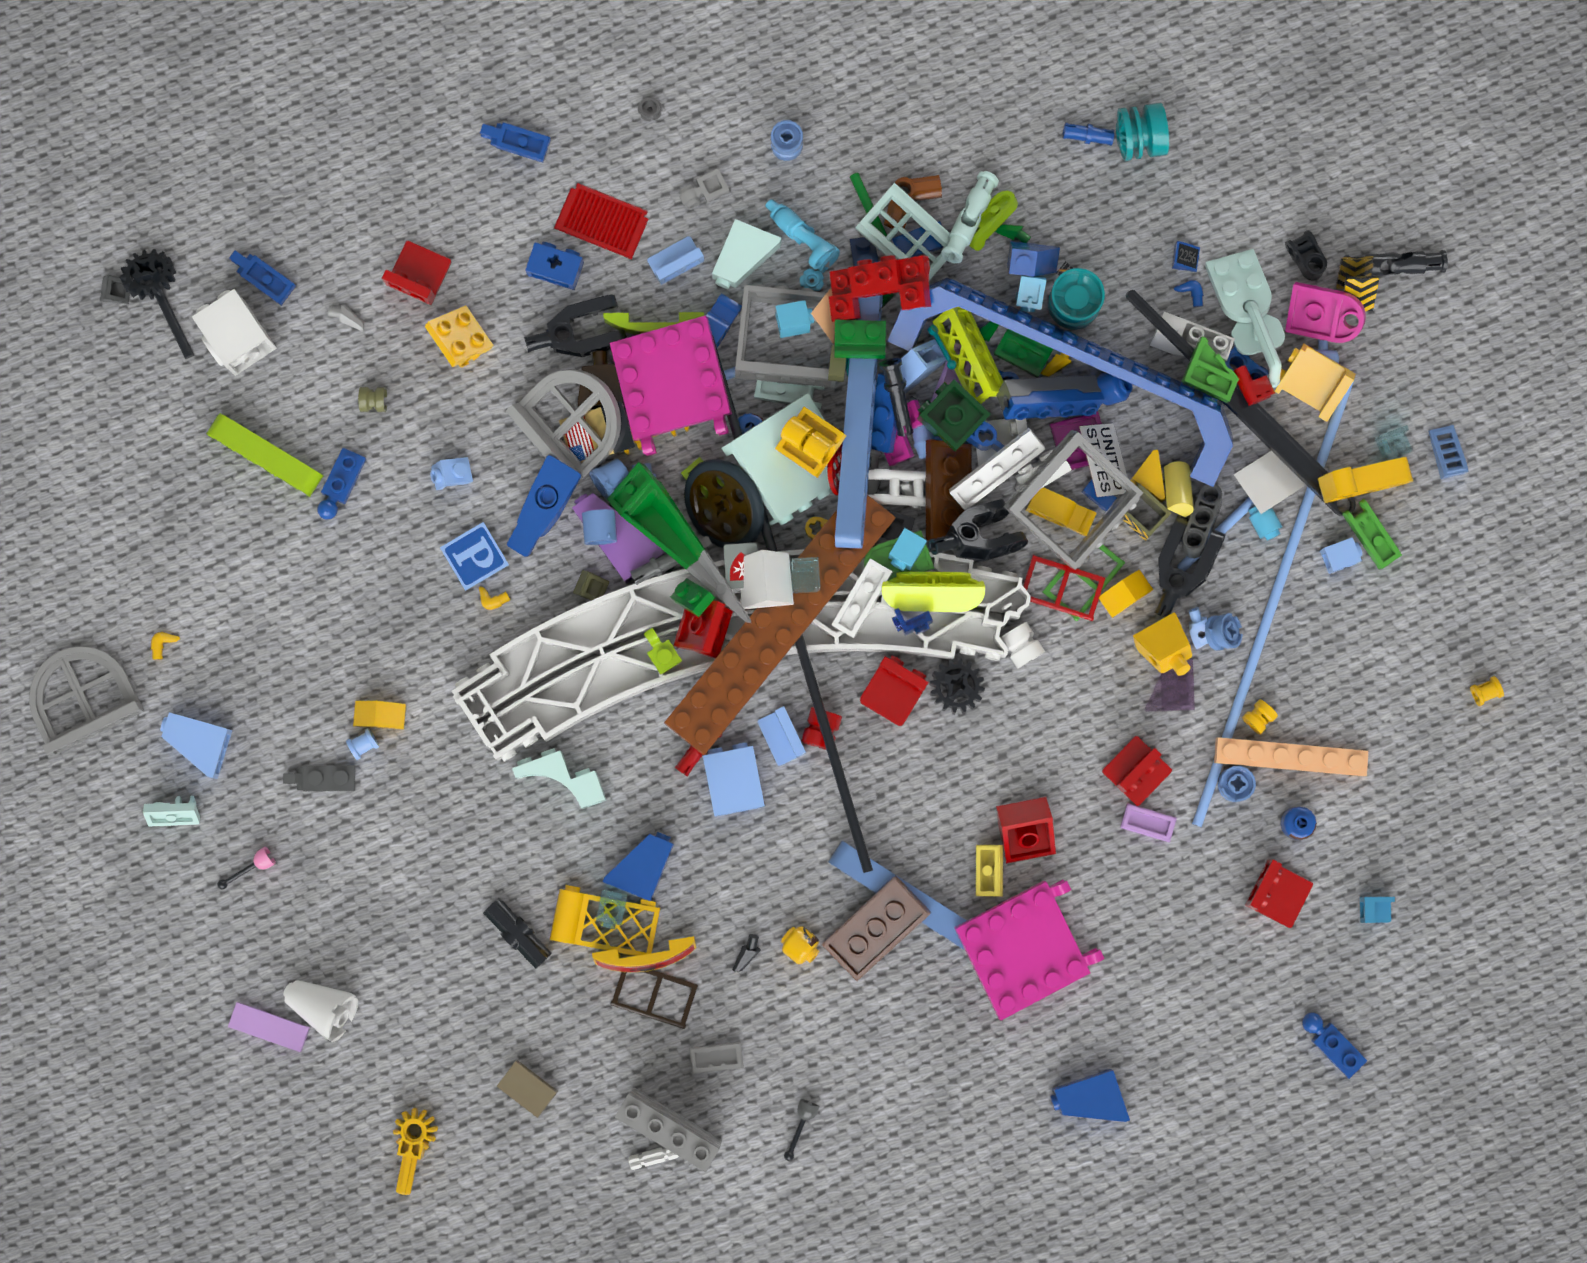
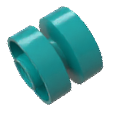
M1073 268L1063 272L1054 282L1048 297L1050 316L1058 325L1066 329L1078 330L1087 327L1096 319L1104 303V286L1099 277L1087 269Z

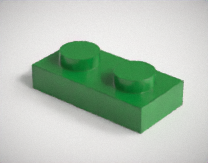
M688 578L679 583L675 588V592L670 596L678 605L698 617L716 598L708 590Z

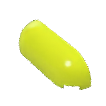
M965 572L896 573L895 578L882 583V595L891 607L900 611L965 612L977 607L982 602L985 595V584L983 581L979 582L971 578V574Z

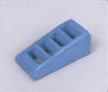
M1454 425L1429 430L1440 479L1469 472ZM1450 434L1451 438L1438 441L1437 436ZM1452 443V448L1441 450L1440 445ZM1455 453V457L1444 459L1443 455ZM1457 462L1458 466L1452 468L1447 467V464Z

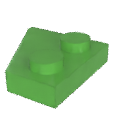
M1202 336L1197 342L1181 382L1225 403L1230 402L1239 378L1232 369L1226 366L1220 354L1214 352L1208 344L1207 338Z

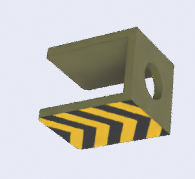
M1138 483L1137 487L1143 492L1140 498L1162 518L1150 531L1128 511L1124 514L1123 521L1146 541L1169 517L1171 512Z

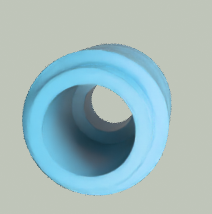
M1256 506L1248 510L1251 515L1249 519L1260 539L1265 537L1268 541L1280 535L1279 529L1283 526L1273 508L1268 509L1262 514Z

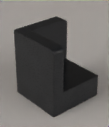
M887 510L896 518L883 533L882 538L888 540L899 538L904 528L912 531L915 518Z

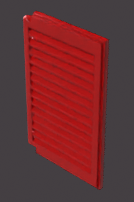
M577 183L576 189H570L554 229L632 260L649 220L645 217L648 211Z

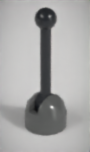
M800 1099L797 1112L801 1120L789 1150L784 1153V1158L787 1161H791L794 1158L793 1152L806 1120L813 1119L820 1107L815 1103H812V1105L808 1104L809 1101L805 1099Z

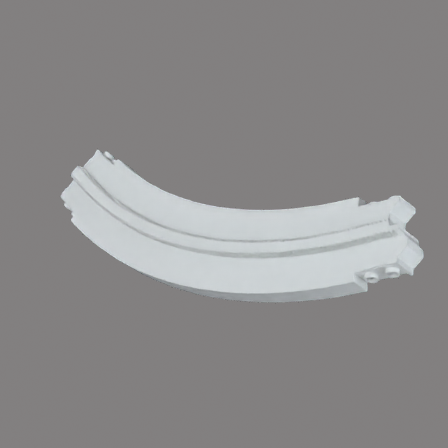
M804 549L778 552L789 553L791 567ZM929 552L934 569L927 572L970 573L971 578L979 582L983 581L985 584V595L982 602L977 607L965 612L900 611L891 607L885 601L881 592L855 638H852L832 626V623L864 570V557L804 631L803 637L808 653L836 651L889 652L953 660L955 650L958 648L961 654L975 656V652L985 654L986 659L1000 661V657L1005 658L1008 654V647L999 637L1000 630L1004 628L1008 620L1018 621L1021 613L1028 608L1031 596L1022 585L1023 578H1017L1016 573L1002 571V574L992 572V568L977 566V569H973L974 560L957 558L955 555L943 553L933 555ZM725 561L714 562L726 581ZM686 569L645 580L638 585L633 584L560 614L492 652L489 655L494 664L490 665V663H487L476 670L478 674L471 679L465 677L455 684L456 688L452 690L453 698L462 707L485 745L493 751L495 760L499 761L502 759L505 762L517 754L515 751L522 745L527 748L538 741L537 736L539 734L547 742L582 720L618 702L662 684L706 671L714 662V658L673 646L682 662L660 675L647 655V652L653 648L644 636V633L653 628L662 643L669 639L671 644L674 645L685 608L678 605L670 596L675 592L677 585L686 578L708 590L716 597L713 601L724 602ZM734 593L742 605L741 593ZM757 608L744 610L750 617ZM734 611L721 652L745 623ZM795 644L786 655L798 654Z

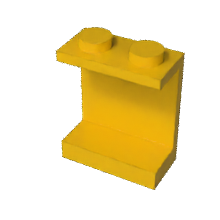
M1303 343L1300 349L1294 348L1287 361L1290 362L1287 370L1281 369L1280 384L1276 387L1275 392L1279 394L1283 389L1320 411L1318 417L1327 422L1353 383L1356 373Z

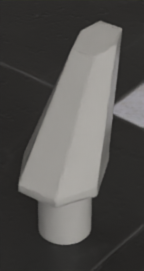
M345 304L341 305V308L329 306L328 316L339 318V322L364 332V322Z

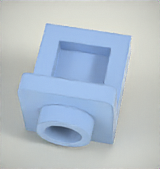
M468 457L440 460L431 466L430 476L436 490H442L446 486L464 485L473 482Z

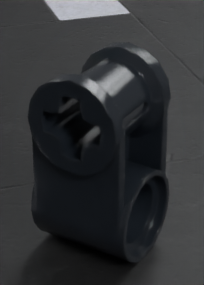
M1307 230L1303 236L1293 241L1288 240L1285 242L1287 251L1292 260L1296 262L1302 275L1311 281L1318 280L1327 268V259L1319 248L1312 232ZM1316 263L1320 271L1311 270L1308 264Z

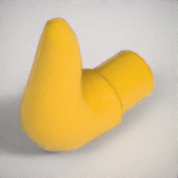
M479 586L481 604L487 610L497 609L510 601L506 592L490 598L487 590Z
M165 632L155 633L151 639L152 660L163 659V643L177 642L180 640V637Z

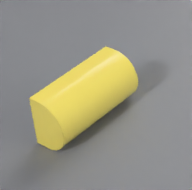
M1176 461L1164 467L1167 509L1186 518L1194 511L1190 466L1185 462Z
M976 845V896L1003 897V845Z

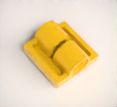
M466 305L432 319L424 326L452 367L456 365L465 367L469 364V360L473 359L474 361L494 346Z
M803 407L797 417L793 416L785 424L781 432L782 439L775 449L818 478L847 435L806 407Z

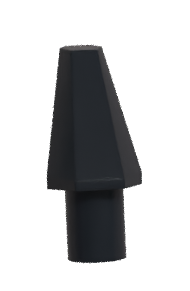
M749 934L747 945L742 946L732 969L734 972L743 971L761 951L757 947L759 936Z

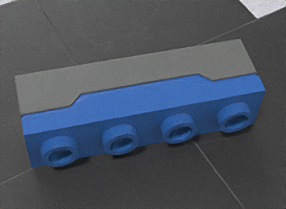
M1095 375L1004 380L996 395L1005 420L1045 419L1048 417L1065 418L1078 415L1091 416L1097 413L1105 400Z

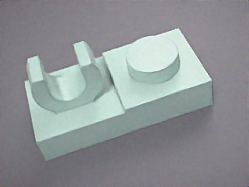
M177 796L175 804L163 802L144 804L143 814L148 826L200 824V815L194 796H190L189 803H182L181 797Z

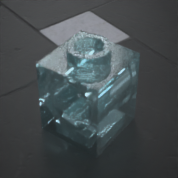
M601 890L595 919L596 921H601V927L615 929L616 925H622L627 894ZM613 902L618 906L616 916L607 917L604 914L603 909L607 903Z

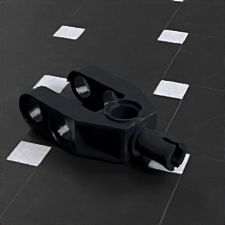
M605 295L567 305L547 323L548 329H545L546 332L524 337L528 353L550 346V348L554 349V353L582 358L591 355V352L611 350V342L627 338L625 330H617L575 341L574 332L570 324L576 318L591 314L596 316L598 312L615 307L618 308L615 295ZM561 330L569 332V337L565 340H559L556 338V334Z
M999 499L967 508L951 525L945 536L929 540V549H936L931 552L933 555L952 550L957 558L984 562L1023 549L1028 544V539L1022 531L1011 534L1007 532L1003 536L991 540L981 537L979 527L999 522L1009 515L1008 510L1003 507L1006 504L1005 501Z
M1181 515L1177 516L1158 557L1159 586L1164 593L1154 613L1162 615L1164 618L1170 615L1177 599H1185L1207 580L1226 534L1217 530L1212 531L1194 573L1188 574L1182 569L1171 566L1172 558L1178 545L1182 543V536L1189 521L1188 518ZM1181 575L1184 578V583L1180 587L1171 586L1170 580L1173 576Z

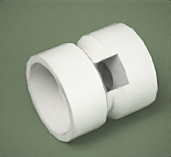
M1027 622L1000 637L1008 647V651L1012 652L1010 658L1017 669L1045 653L1039 640H1033L1034 632Z

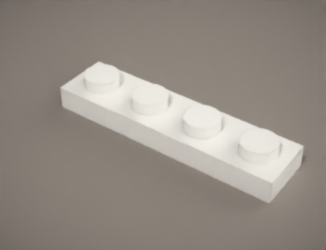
M1027 428L950 488L949 492L961 507L966 510L1043 452L1045 446L1032 430Z

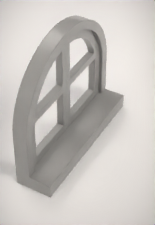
M568 369L546 376L519 403L512 404L506 410L545 458L551 455L581 473L578 484L584 481L590 475L589 472L598 467L611 454L617 444L621 430L620 410L612 391L598 377L582 370ZM563 383H577L587 387L593 393L575 409L556 386ZM550 390L571 413L556 431L549 426L534 408ZM599 400L606 415V430L603 439L597 435L583 418ZM577 422L598 445L582 463L561 440Z
M71 647L49 657L37 670L29 692L31 714L45 743L42 747L45 754L49 756H54L144 712L143 706L122 665L108 653L92 647ZM75 660H91L104 666L110 673L81 686L70 662ZM62 667L72 691L44 704V692L48 680L58 668ZM114 677L125 702L95 716L84 691ZM75 696L86 721L57 735L46 710Z

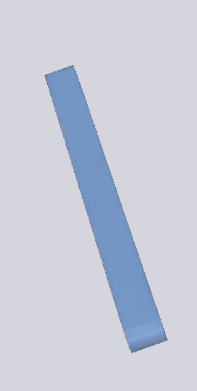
M883 295L858 298L861 318L853 320L881 321ZM850 358L844 422V434L847 436L842 446L835 530L836 548L862 549L878 359Z

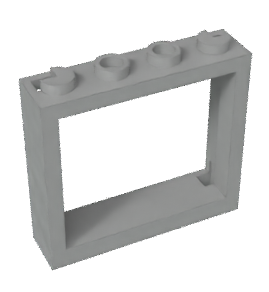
M758 283L757 286L744 285L735 378L835 388L836 381L828 380L829 369L745 361L751 302L787 304L805 300L807 307L815 308L828 291L825 293L815 292L809 288L792 290L786 286L771 288Z
M1071 430L1003 507L1065 564L1076 570L1084 562L1087 563L1090 558L1089 554L1094 548L1098 549L1104 544L1109 531L1116 529L1123 522L1124 514L1137 506L1136 503L1140 500L1143 492L1079 432ZM1079 447L1126 492L1069 555L1021 510L1074 450Z

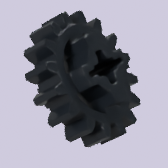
M144 249L140 256L134 253L133 260H125L128 266L121 267L123 274L120 275V279L124 289L133 298L138 295L140 300H144L146 295H149L152 300L156 293L162 296V290H170L169 282H175L176 280L174 277L176 270L171 258L167 257L163 251L158 254L156 249H153L149 254Z
M960 658L957 664H954L952 659H949L947 667L942 663L939 665L940 673L937 671L933 672L932 676L936 680L930 681L929 685L935 687V689L930 692V696L937 695L938 698L934 703L935 705L944 704L942 711L947 710L949 707L954 715L957 709H960L962 714H965L967 706L972 710L976 707L973 701H981L982 697L978 693H983L985 688L979 686V684L984 681V677L977 678L976 675L980 670L979 668L971 670L972 662L967 663L965 666ZM950 671H960L959 674L953 676L946 674ZM968 676L972 679L974 690L968 684ZM962 677V684L960 686L962 689H959L952 696L951 694L953 692L954 687L953 684L959 681ZM940 684L946 688V698L941 692ZM961 697L968 699L961 703L954 702L955 699Z

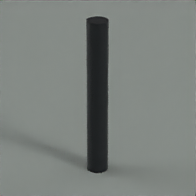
M162 290V296L158 293L154 294L184 358L188 359L194 356V353Z

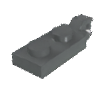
M355 765L297 767V773H283V784H297V790H303L304 792L355 791Z

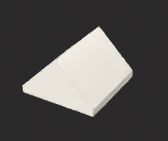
M760 550L744 556V588L740 589L742 607L744 609L794 605L789 553Z

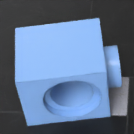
M1353 537L1320 550L1329 574L1362 561L1361 547L1358 542H1354Z

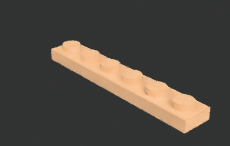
M1217 737L1215 741L1214 763L1367 776L1368 751Z

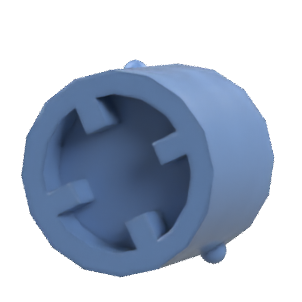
M592 510L582 513L585 545H605L617 542L614 510Z

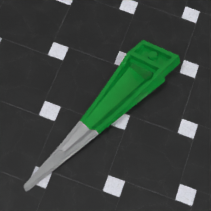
M638 462L607 500L621 517L683 566L741 619L751 623L748 614L662 482L656 479L645 464Z

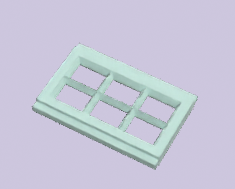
M895 183L855 227L885 256L895 255L896 259L910 258L917 249H920L933 261L930 265L929 280L947 261L941 254L937 258L922 246V243L931 235L942 246L947 247L950 241V233ZM891 200L906 212V215L899 223L883 210ZM879 213L894 226L886 237L871 224ZM910 217L926 230L918 241L902 227ZM898 231L914 244L906 255L890 241Z

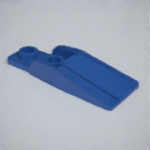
M548 455L529 491L517 520L518 524L509 538L507 546L524 557H528L539 537L545 536L561 516L581 478V473L555 457Z

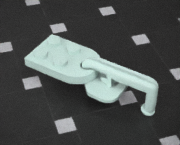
M1254 249L1206 262L1205 267L1223 312L1230 319L1237 322L1231 333V337L1235 338L1234 345L1237 351L1243 355L1263 352L1270 369L1267 377L1272 387H1277L1280 384L1282 364L1275 348L1283 344L1285 333L1280 321L1267 314L1270 309L1272 295Z

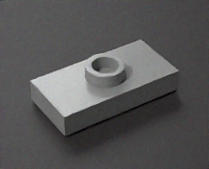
M741 1041L689 1048L692 1074L744 1068Z

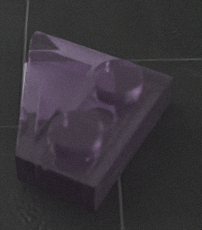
M1193 659L1186 660L1190 665V670L1184 675L1178 676L1173 668L1165 673H1161L1145 707V712L1195 711Z

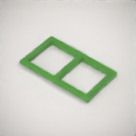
M1104 545L1099 547V549L1118 564L1105 579L1102 591L1125 564L1124 560H1121ZM1063 570L1058 572L1043 591L1054 602L1057 597L1050 590L1065 573ZM1077 575L1096 592L1097 584L1089 578ZM1095 592L1079 612L1084 613L1093 602ZM1062 601L1060 602V606L1069 608ZM1071 615L1075 621L1080 619V617Z

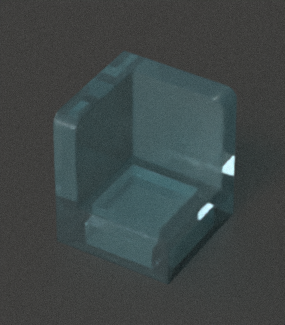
M1408 425L1379 435L1375 439L1384 461L1392 460L1412 451L1405 434L1409 430Z
M818 557L792 559L790 566L793 593L818 592L821 588Z

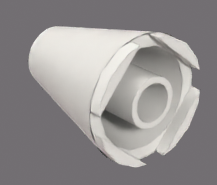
M300 980L289 983L283 993L285 1003L326 1040L331 1042L337 1041L346 1032V1030L342 1029L348 1018L352 1022L358 1008V999L352 993Z

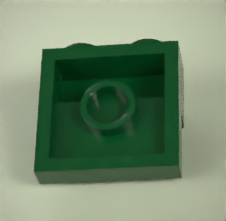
M954 379L949 385L944 382L935 391V394L938 396L932 403L927 400L918 409L921 414L917 420L934 436L938 435L956 452L991 414Z

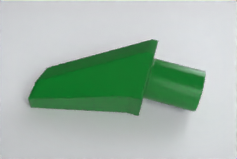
M1001 224L995 231V233L1012 240L1017 238L1022 243H1028L1031 239V236L1022 230L1023 225Z
M989 321L979 329L984 341H990L999 324Z

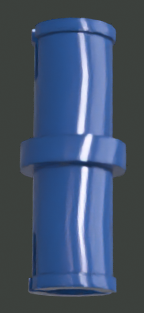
M1065 122L1062 138L1084 141V144L1094 142L1112 146L1115 130L1093 127V124L1082 126Z

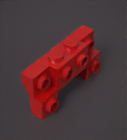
M895 255L880 257L881 262L872 263V259L857 261V266L830 271L832 296H829L832 322H835V320L860 319L858 298L900 292L901 308L904 311L931 307L929 257L922 255L896 259Z

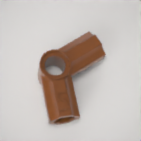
M939 175L913 179L901 177L895 181V184L899 187H906L910 190L908 195L914 201L942 198V186ZM893 200L889 202L887 214L899 223L906 215V212ZM885 219L884 226L893 229L894 226Z

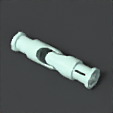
M981 171L977 175L978 181L975 187L970 190L966 199V206L961 210L949 234L950 241L947 247H944L941 251V255L948 262L955 264L961 263L963 260L962 253L965 247L970 245L981 221V214L987 209L991 200L990 194L999 183L997 177L991 172Z

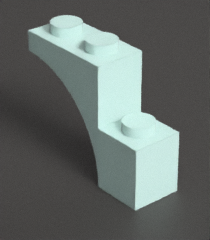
M555 748L540 753L542 757L532 761L531 757L517 761L518 766L512 768L517 779L527 776H544L559 781L573 793L582 809L607 800L597 772H590V769L587 768L576 772V778L572 779L563 752H556Z

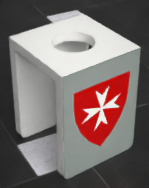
M756 543L724 545L725 577L733 593H741L740 589L744 588V556L758 551Z

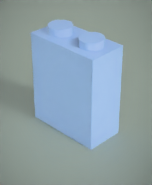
M747 742L732 745L733 750L724 752L722 747L708 750V755L703 756L715 817L765 807L753 746L748 747Z

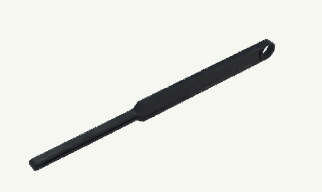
M1135 290L1128 291L1126 299L1190 361L1195 349ZM1237 384L1230 402H1221L1324 502L1318 478L1328 474V472L1260 404L1256 403L1248 406ZM1353 497L1347 498L1350 502L1348 511L1353 513L1356 502ZM1337 501L1325 503L1336 515L1343 516V512L1337 508Z

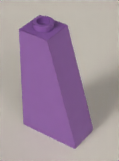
M593 493L589 496L587 494L580 496L574 502L576 505L572 507L581 522L583 512L603 509L614 510ZM615 511L617 542L599 545V547L627 584L633 579L630 573L631 570L650 562V558L654 557L656 559L666 554V552Z

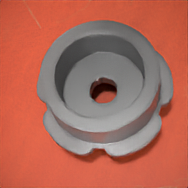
M647 97L639 103L638 113L641 114L643 120H657L661 116L660 110L662 105L658 100Z

